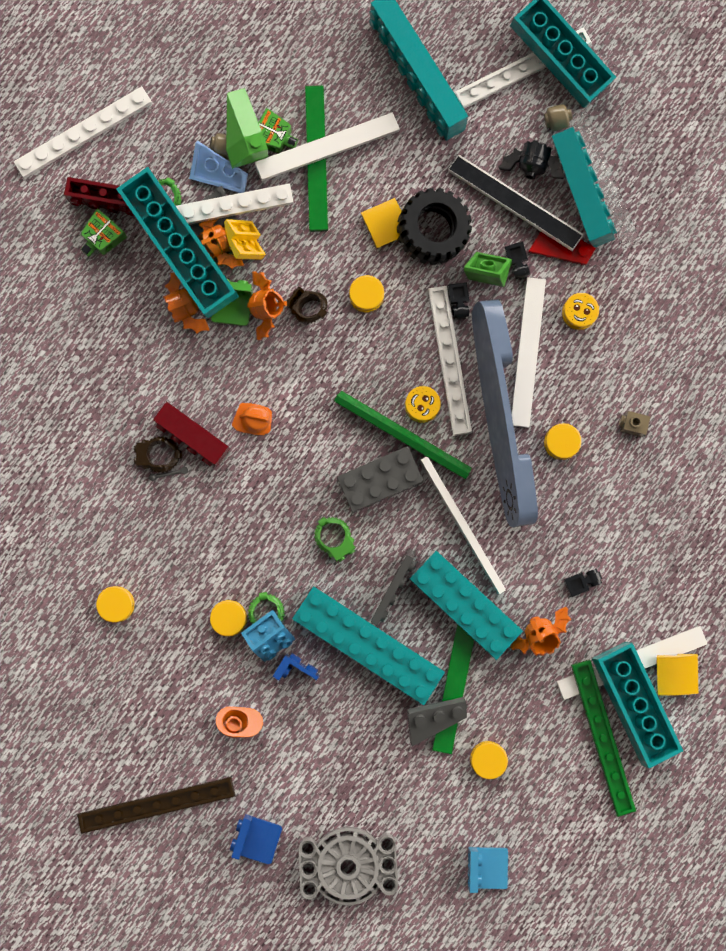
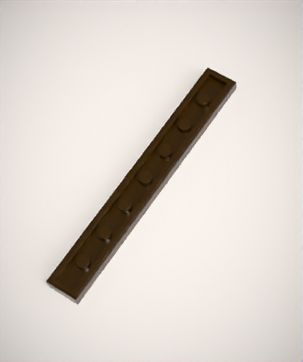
M231 776L78 813L77 817L81 834L235 797L236 794Z

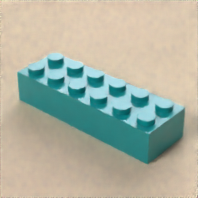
M533 0L513 18L510 27L583 108H586L616 79L613 72L548 0Z
M574 127L552 135L589 242L593 247H598L615 240L614 234L617 231L612 220L608 219V216H611L605 201L602 202L601 200L604 198V194L599 184L595 183L598 181L593 167L589 166L592 164L586 148L583 149L586 145L580 131L576 132Z
M437 551L410 578L412 583L495 660L523 632L519 626Z
M623 642L591 658L641 765L651 768L683 752L682 746L633 643Z

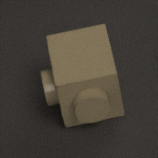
M627 411L619 419L620 432L639 437L645 436L650 416Z

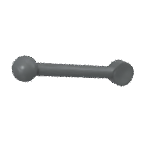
M184 466L180 470L156 475L150 474L149 480L154 481L156 478L179 473L187 474L188 468Z

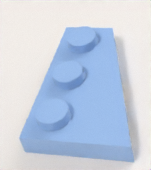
M196 141L189 179L244 193L248 173L239 167L232 169L231 163L201 142Z

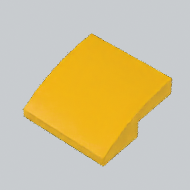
M395 198L361 212V216L376 248L397 240L400 236V233H397V226L399 224L397 221L401 214V209Z
M230 219L224 221L227 240L236 259L262 260L266 254L257 242L261 235L252 221Z
M698 654L657 655L658 695H689L699 693Z

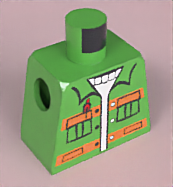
M266 108L259 121V125L268 151L281 153L284 146L291 149L295 148L298 139L290 136L292 132L291 125Z
M97 208L81 232V235L87 242L80 250L88 257L96 249L102 255H105L125 240L127 235Z

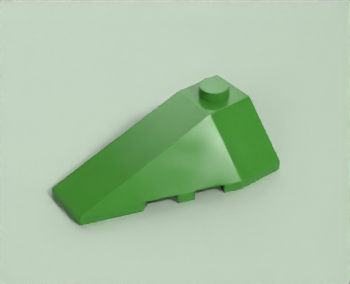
M245 88L227 93L226 152L232 169L268 158V148Z

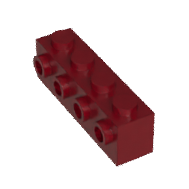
M67 177L64 196L71 205L81 206L82 204L95 210L97 208H105L109 212L118 213V211H122L127 215L135 216L116 190L119 187L118 185Z
M167 401L153 419L157 423L155 426L163 433L167 430L172 434L171 439L178 444L181 442L186 444V450L193 455L200 454L203 457L202 461L210 467L212 464L217 467L230 450L228 445Z

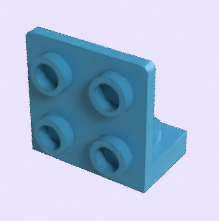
M271 610L241 632L252 651L264 662L273 659L280 650L288 648L295 640V637L284 626L274 610Z
M468 847V889L470 893H478V888H508L507 848Z

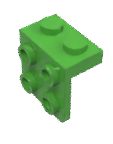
M227 279L239 297L212 315L211 320L214 323L247 326L250 317L247 303H249V299L253 294L252 285L244 280L230 282Z

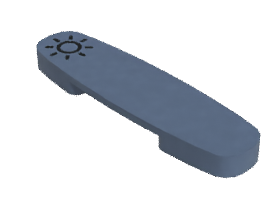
M498 299L479 301L472 310L473 334L486 420L504 513L510 527L532 525L536 523L538 518L532 461L529 454L518 455L503 370L513 360L504 310Z

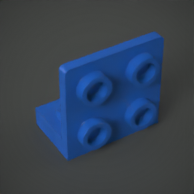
M292 653L290 656L288 654L285 655L272 677L280 680L281 677L286 678L292 669L289 664L315 680L319 678V674L317 673V668L310 664L307 666L300 663L302 659Z

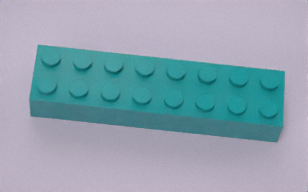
M396 0L372 1L369 11V23L372 29L377 30L380 34L379 40L382 45L388 47L390 58L398 63L400 74L402 76L405 75L408 79L407 84L411 91L415 90L417 93L419 104L427 109L426 113L431 122L434 121L437 125L436 130L439 136L444 137L447 141L465 131L469 117Z
M146 167L116 188L207 318H210L239 297L149 167Z
M314 586L292 618L422 705H425L445 673L442 669Z

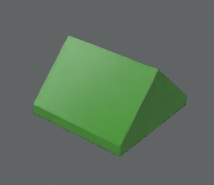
M476 252L464 266V272L469 280L504 287L512 259Z

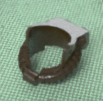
M298 286L293 291L292 296L287 299V307L291 310V314L295 315L296 319L301 323L307 325L315 323L320 318L323 319L327 314L328 302L320 292L304 291ZM318 301L321 303V309L317 314L312 316L302 315V308L307 302Z
M158 436L157 438L154 437V439L151 438L150 441L144 439L141 443H136L134 446V452L136 453L134 464L143 469L150 468V470L158 473L168 472V470L170 471L177 465L179 459H182V451L178 450L177 444L173 440L171 441L170 438L168 439V437ZM160 443L168 444L174 451V458L166 465H154L150 459V451L153 446Z

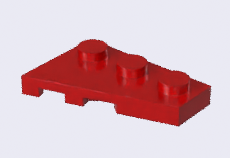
M540 232L528 253L544 255L549 258L553 257L586 266L596 248L580 240L574 250L571 251L543 232Z

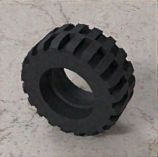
M427 188L425 192L421 190L415 196H412L402 209L397 221L399 223L397 233H400L398 239L400 243H404V251L412 253L410 257L414 260L418 257L420 258V263L423 264L427 261L430 262V265H436L438 262L443 264L449 259L452 260L468 242L469 234L472 231V226L469 225L472 221L471 215H467L468 207L461 204L463 200L460 197L457 199L453 197V192L448 191V193H445L442 188H438L436 191L433 188ZM425 212H436L442 215L450 226V236L443 242H434L425 238L418 227L419 216Z

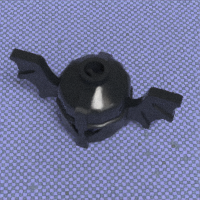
M538 140L524 143L523 151H518L514 148L510 155L503 156V162L498 166L499 170L511 171L519 162V168L525 173L524 177L534 180L536 176L545 174L549 166L552 178L564 179V169L559 162V155L551 156V147H547L544 143L540 144Z

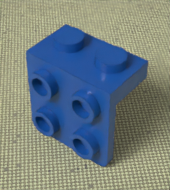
M245 814L243 820L239 819L236 828L239 834L237 839L233 838L230 851H233L231 858L239 860L240 856L265 864H271L282 826Z

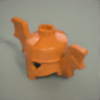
M218 219L199 223V226L204 231L198 237L202 239L201 243L205 245L210 256L213 259H218V266L227 265L231 270L237 266H244L242 259H236L234 254H227V252L231 251L227 240L225 228L222 225L214 226Z
M253 271V284L260 287L261 290L252 294L247 307L255 318L263 320L261 325L256 328L257 340H262L263 337H269V331L275 327L272 319L281 314L284 306H287V301H283L279 293L274 291V289H270L272 281L265 278L264 272L257 273Z
M174 272L170 273V281L165 285L170 294L163 296V298L168 303L167 308L169 312H172L174 322L182 320L183 329L189 328L196 333L209 331L210 329L205 319H194L191 317L197 314L198 306L185 287L179 289L181 281Z
M564 607L555 612L554 624L546 618H531L524 630L526 639L518 636L510 648L512 650L519 649L523 654H526L531 649L536 656H544L546 653L553 654L554 650L559 648L561 643L558 634L567 632L566 624L571 620L568 616V608Z

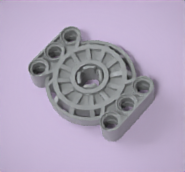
M345 826L328 832L318 843L312 837H304L300 841L298 849L300 892L305 899H313L320 892L331 902L350 906L370 899L379 888L385 895L390 896L396 893L398 889L396 842L392 834L383 833L376 840L373 835L363 829ZM344 831H352V832H353V833H342V834H341V832H344ZM357 833L365 835L366 837H368V839L364 838L361 835H358ZM336 834V836H334V837H332L330 840L326 841L327 838H329L330 836ZM384 839L392 841V845L388 848L383 847L381 843ZM305 843H310L313 846V850L306 852L302 846ZM345 860H352L356 865L350 874H347L341 868V864ZM384 860H392L393 865L390 868H385L382 865ZM310 863L314 866V870L307 872L303 869V866ZM386 880H392L394 885L391 888H386L383 883ZM306 884H312L315 887V890L312 892H307L304 889V886Z

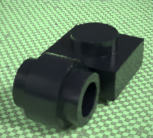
M523 241L505 246L507 258L512 259L511 266L516 265V268H513L515 278L520 280L527 278L530 275L528 264L524 265L522 263L528 261Z
M467 282L448 284L450 305L457 304L456 307L452 308L453 318H457V320L466 319V317H469V307L463 303L469 302Z
M597 569L586 572V578H584L581 572L563 579L570 597L589 591L587 584H591V587L601 584V579L603 578L600 571L598 572Z

